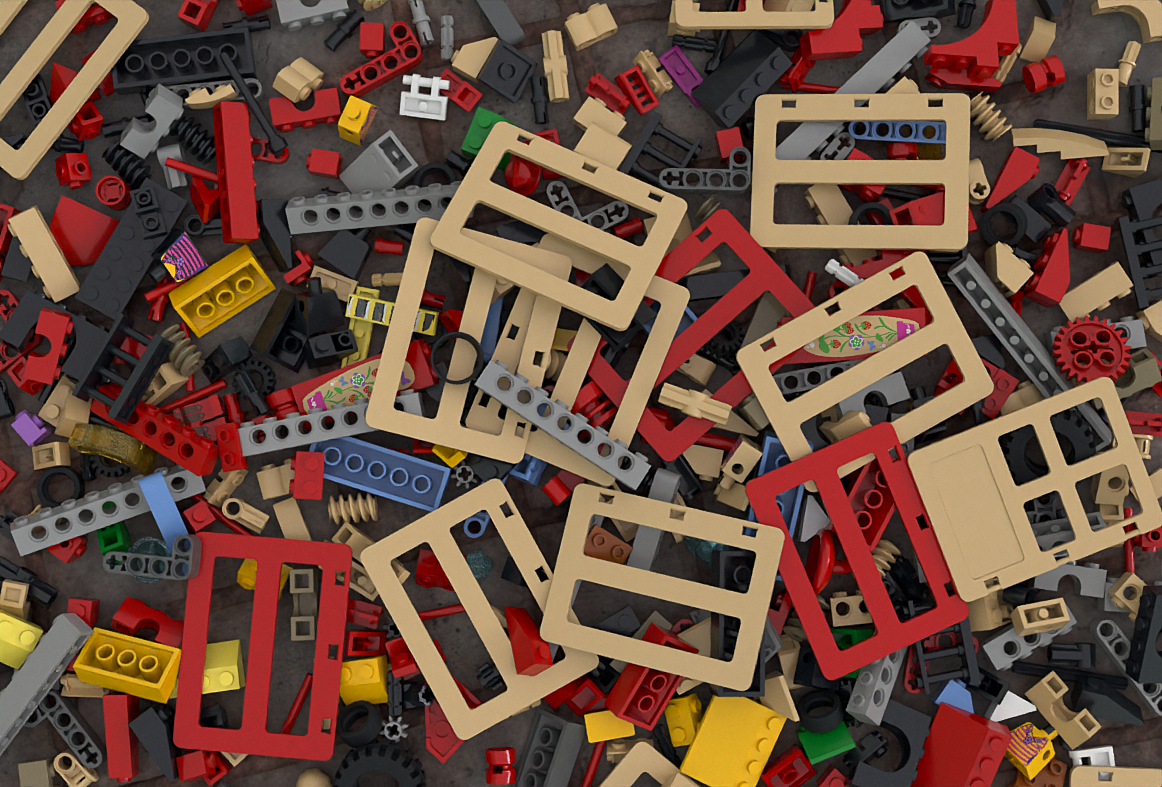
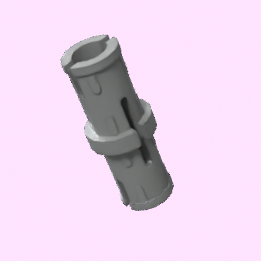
M408 0L414 18L412 23L417 29L420 45H427L426 38L429 44L433 43L434 38L429 26L430 18L426 15L423 0H416V3L414 0Z

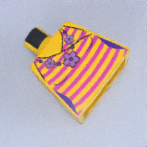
M351 95L337 125L340 138L361 147L378 107Z
M1027 722L1010 731L1012 739L1004 756L1029 780H1032L1055 755L1051 740L1058 736V733L1051 724L1038 730L1032 723Z

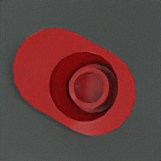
M524 141L522 143L529 145L531 141ZM511 153L509 163L505 168V178L510 190L523 196L533 193L538 187L542 166Z

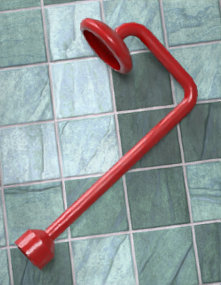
M648 406V409L668 431H672L678 426L674 424L667 410ZM706 432L695 444L730 452L737 439ZM641 435L640 442L649 444ZM856 470L840 479L851 481ZM827 528L818 530L814 536L805 565L806 574L816 596L827 586L832 573L847 574L852 572L847 559L836 560L835 541L831 531Z

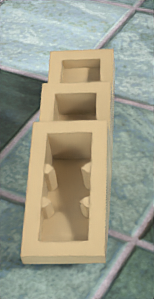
M1042 128L1011 129L1013 147L1035 145L1037 153L1058 151L1060 159L1108 155V149L1104 141L1083 134Z

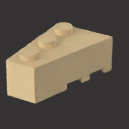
M1114 261L1104 270L1097 272L1091 278L1066 292L1059 305L1070 322L1073 323L1076 317L1083 322L1085 315L1090 317L1088 313L1096 308L1098 311L1103 310L1111 304L1109 300L1115 296H1118L1120 299L1129 294L1133 283L1119 262Z

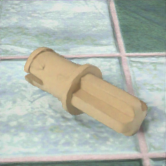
M1129 41L1127 43L1123 57L1118 61L1119 87H1127L1132 70L1136 68L1135 62L1141 48V44L1136 41Z

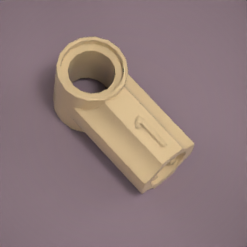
M238 497L226 500L222 506V512L227 518L233 519L259 534L270 518L266 513L245 503ZM231 502H237L240 506V511L236 515L229 511V504Z

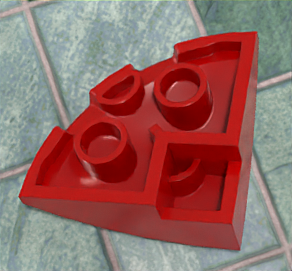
M62 195L49 229L70 266H87L96 263L119 221Z

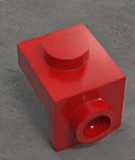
M297 250L295 253L302 263L283 275L290 286L303 284L307 281V276L312 273L313 268L311 265L314 262L307 252L303 254L300 250Z

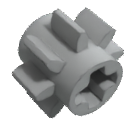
M462 460L461 467H453L457 471L451 478L459 480L456 485L457 487L465 483L466 488L469 489L471 481L474 483H478V481L474 478L476 473L469 466H466V463ZM463 468L472 473V475L468 476L467 481L459 476L460 473H463Z
M389 715V722L382 720V726L385 728L381 730L380 735L385 734L387 739L395 740L397 744V741L400 742V735L405 738L407 737L408 733L404 729L409 726V723L402 721L403 715H400L399 718ZM395 724L398 726L397 731L392 733V726Z

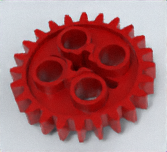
M1085 315L1083 322L1076 317L1074 324L1068 321L1065 327L1060 328L1059 334H1056L1054 338L1056 342L1052 346V349L1055 350L1052 357L1059 358L1054 365L1062 366L1060 374L1067 372L1069 374L1067 377L1068 381L1074 377L1076 379L1075 385H1079L1081 381L1086 383L1098 377H1108L1115 383L1118 377L1123 376L1124 370L1129 366L1128 362L1131 355L1128 353L1131 346L1125 345L1128 338H1121L1123 330L1115 331L1116 324L1108 326L1106 318L1100 323L1098 322V316H1095L1093 321H1090L1089 317ZM1097 338L1103 339L1106 343L1099 342ZM1073 340H1079L1082 344H1077ZM1101 359L1107 360L1109 364H1104ZM1077 361L1084 362L1086 366L1078 364Z

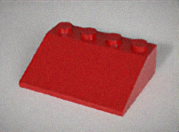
M941 701L930 725V734L925 738L923 744L925 751L923 757L918 760L916 767L918 769L917 777L910 787H990L1012 739L1008 726Z

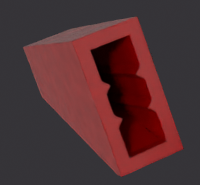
M112 691L103 695L109 779L117 778V782H130L131 778L139 775V739L128 725L139 717V697L119 691Z

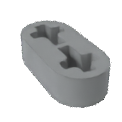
M934 17L905 20L898 26L896 35L913 20L920 29L926 28L928 24L932 28L935 27L932 34L929 33V30H922L932 40L939 34L941 24Z
M848 132L839 133L822 152L819 160H826L824 156L830 157L832 153L836 154L833 160H844L855 145L854 137ZM846 138L848 140L847 145L849 146V148L844 146L841 149V151H839L837 149V147L841 143L839 139L844 140Z

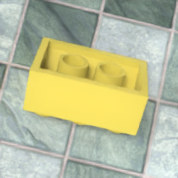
M0 609V662L19 669L25 662L26 657L33 652L43 633V629L39 625Z
M240 639L207 644L202 694L240 689L246 686ZM179 669L176 685L170 695V699L177 698Z

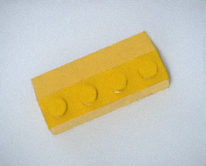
M244 244L169 292L168 295L174 309L196 336L200 338L275 290L276 287L247 244Z
M95 627L93 629L94 632L87 640L73 665L79 680L166 704L176 685L181 649Z

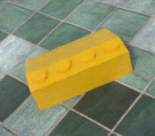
M713 695L679 771L710 787H756L787 717L748 697H717Z

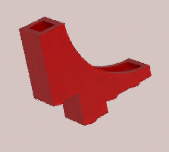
M844 0L831 27L808 31L799 38L802 60L844 59L856 56L862 51L863 46L860 35H873L883 28L884 19L880 11V5H871V0Z
M988 0L985 4L984 18L980 29L959 42L931 45L923 56L924 65H932L934 67L948 66L955 67L956 69L968 68V76L978 77L979 79L991 78L999 68L998 56L1011 55L1019 45L1016 1Z
M880 250L877 253L878 261H876V257L863 260V265L854 267L853 263L842 266L858 275L859 279L865 280L907 256L903 250ZM901 267L889 273L893 280L904 274ZM836 278V282H837V283H838V282H842L841 280H839L838 278ZM912 285L897 294L910 308L925 307L926 325L932 322V316L916 286Z

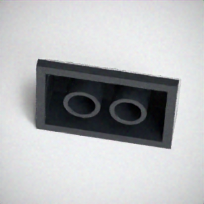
M606 263L592 273L581 288L614 301L625 281ZM642 299L629 327L624 331H617L586 316L583 317L618 352L645 327L656 313Z
M281 288L249 349L298 373L305 360L302 347L308 337L318 336L319 332L305 335L295 331V296L297 294Z

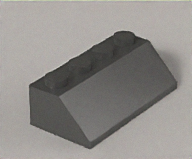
M537 707L516 769V782L512 783L510 787H567L586 731V725L572 718Z

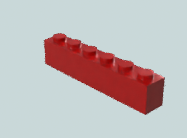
M220 101L212 107L223 243L250 244L257 240L260 234V226L257 223L256 217L258 203L255 201L254 192L256 189V180L253 178L254 157L251 155L253 139L249 131L251 115L248 111L247 103Z

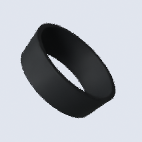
M447 333L436 341L431 351V365L434 372L440 379L450 384L458 385L470 382L480 373L483 366L484 355L478 341L467 333ZM448 339H464L471 343L477 352L478 362L476 369L464 380H449L442 376L436 368V351Z

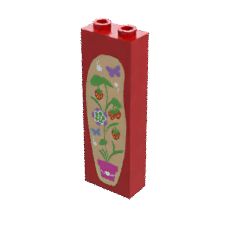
M925 307L865 311L809 342L785 364L867 359L926 326ZM792 316L781 317V322H777V328L794 318Z
M424 339L416 340L409 344L396 397L401 396L400 391L414 389V392L439 383V377L431 365V347L428 342L425 343ZM382 353L291 386L300 415H308V410L322 407L323 411L332 410L331 405L345 403L346 407L355 405V400L368 398V401H370ZM352 411L351 413H349L348 416L353 415V414H356V413ZM331 416L327 417L325 425L334 422V419ZM305 421L304 426L306 431L311 430V423L309 421Z

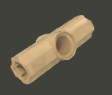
M547 31L542 33L545 57L543 58L545 78L548 81V94L550 102H564L569 100L567 84L568 69L566 55L563 52L561 31Z
M664 383L658 402L672 408H677L687 415L699 419L705 418L725 426L732 406L713 400L708 395L691 389L688 391L668 383Z

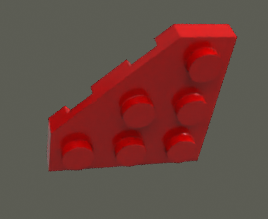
M451 673L469 708L474 709L483 704L479 698ZM435 698L433 705L425 706L426 748L444 764L465 740L457 737Z

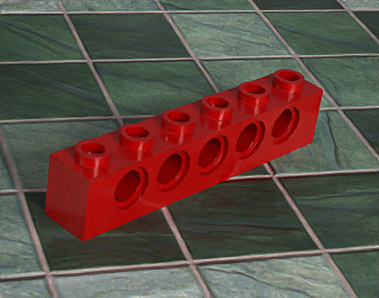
M115 383L98 387L99 391L114 400L118 398L123 389ZM95 399L93 400L90 411L199 477L213 472L220 454L219 447L214 444L213 440L198 435L195 429L183 426L177 422L178 420L175 417L163 414L159 411L158 407L147 404L140 400L125 425L107 416L110 411L109 407Z

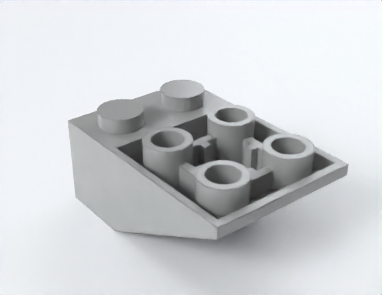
M390 129L373 142L339 177L352 194H359L364 190L380 192L386 188H395L397 190L412 179L420 168Z

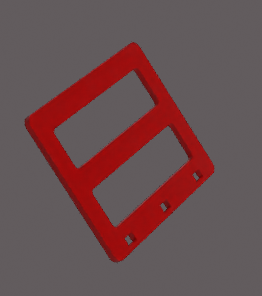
M726 209L717 210L662 259L655 275L676 284L722 243H726L750 269V273L672 341L652 391L764 292H771L794 319L815 307ZM708 228L712 234L701 242L696 237ZM643 297V300L649 307L655 302V300ZM576 335L568 342L567 349L569 352ZM601 337L587 373L619 409L631 378L624 381L601 356V349L608 344ZM774 341L763 351L765 352L766 350L774 347ZM804 346L770 364L769 371L771 375ZM740 370L710 398L729 404L733 409L751 394L753 390L744 373ZM645 406L636 429L663 460L671 462L710 430L716 422L689 415L676 428L668 431Z
M889 422L877 423L754 478L745 485V493L758 523L779 528L785 535L778 571L821 673L826 679L835 680L959 623L968 617L969 608L967 603L960 598L908 466L907 458L895 429ZM895 447L900 460L892 461L888 449ZM869 453H873L936 603L934 608L904 622H900L837 473V469L840 466ZM809 480H813L876 628L875 635L843 650H839L775 500L778 494ZM921 514L927 524V527L920 529L916 519ZM950 581L955 594L948 596L944 584Z
M204 531L196 533L195 535L202 541V552L198 575L193 579H188L173 731L174 744L179 748L318 761L329 760L333 756L335 749L353 554L351 547L347 544ZM218 556L254 559L257 562L242 727L240 729L207 727L200 724L215 559ZM284 562L320 565L323 568L307 735L269 732L266 728L281 569ZM337 571H344L343 586L336 585ZM338 644L337 658H329L330 645ZM330 718V733L322 732L323 719Z

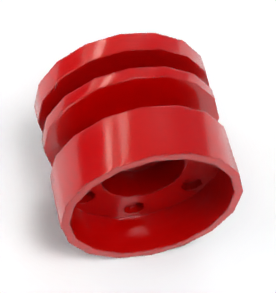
M593 380L579 390L570 413L573 415L577 412L589 420L587 424L593 428L596 426L604 428L612 421L619 409L615 406L607 412L605 407L612 401L607 399L600 403L598 399L604 392ZM583 430L578 436L582 440L590 435L586 430Z

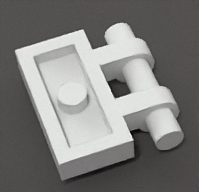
M413 74V76L404 75L403 84L411 85V92H401L400 115L446 120L448 96H440L439 91L440 89L449 90L450 81L441 80V77L435 76L432 79L421 77L419 74ZM419 87H430L431 94L419 93Z

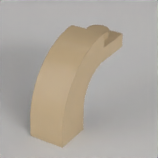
M1097 0L1091 6L1092 15L1110 12H1124L1131 15L1140 26L1143 43L1162 40V3L1159 0Z
M347 521L331 539L335 543L349 545L353 552L352 557L361 562V552L376 543ZM394 558L391 560V566L401 584H403L411 573L403 567L401 562Z

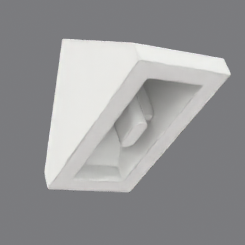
M805 495L797 541L806 542L818 530L827 527L830 521L811 495Z
M1008 691L1000 705L991 702L984 716L987 719L998 722L1036 711V707Z

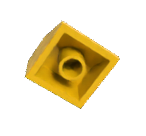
M386 655L343 660L340 696L346 706L361 700L368 701L371 704L388 703L387 684L390 681H387L388 664Z

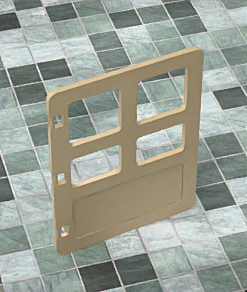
M1098 377L912 451L907 457L908 466L960 598L966 602L982 598L992 592L1015 585L1058 568V566L1081 559L1162 526V510L1114 383L1108 377ZM1098 397L1115 438L1116 446L1082 461L1067 465L1051 425L1050 417L1053 414ZM1031 424L1048 465L1049 472L1044 476L1016 486L999 445L998 438L1005 433ZM1124 464L1140 504L1141 512L1099 530L1092 531L1075 488V483L1112 467ZM1052 491H1057L1072 528L1074 538L1048 550L1040 551L1023 505L1026 501ZM1135 522L1137 529L1125 533L1123 526ZM1066 550L1068 556L1056 561L1053 554ZM997 577L999 584L986 588L984 581Z

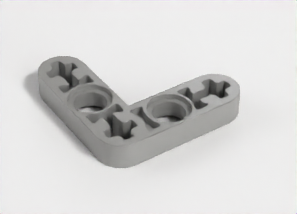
M553 181L547 187V196L554 210L561 212L564 206H570L574 210L573 218L582 222L587 221L591 226H593L591 223L592 218L601 216L605 223L598 229L602 231L623 222L628 217V206L622 201H614L582 217L563 182ZM553 187L562 188V199L568 198L569 201H564L556 206L555 203H559V199L556 195H551ZM614 207L623 208L622 217L614 215L611 217L613 222L609 223L608 217L604 212L608 211V215L614 212Z

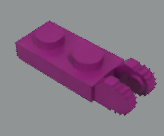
M675 45L661 55L658 61L685 96L687 95L689 101L698 109L701 105L691 93L692 90L703 82V79L679 47Z

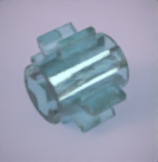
M483 551L468 553V558L465 560L476 580L487 578V573L492 569L490 557L487 555L483 556Z

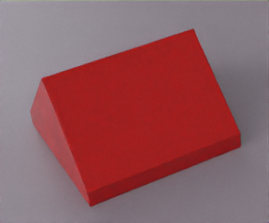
M794 744L764 767L761 777L768 787H800L817 773L801 750Z

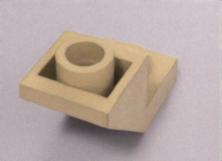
M849 410L837 423L824 422L819 428L830 443L833 444L872 425L870 424V418L864 412Z
M5 579L0 594V609L27 620L31 603L26 601L29 584Z
M786 634L780 635L783 646L776 652L780 661V673L783 674L789 690L804 687L793 684L799 649L801 648L800 644Z

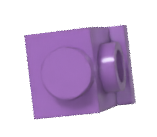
M27 410L20 412L15 417L16 421L11 424L28 446H38L54 432L51 428L43 426L45 423L37 414H30Z

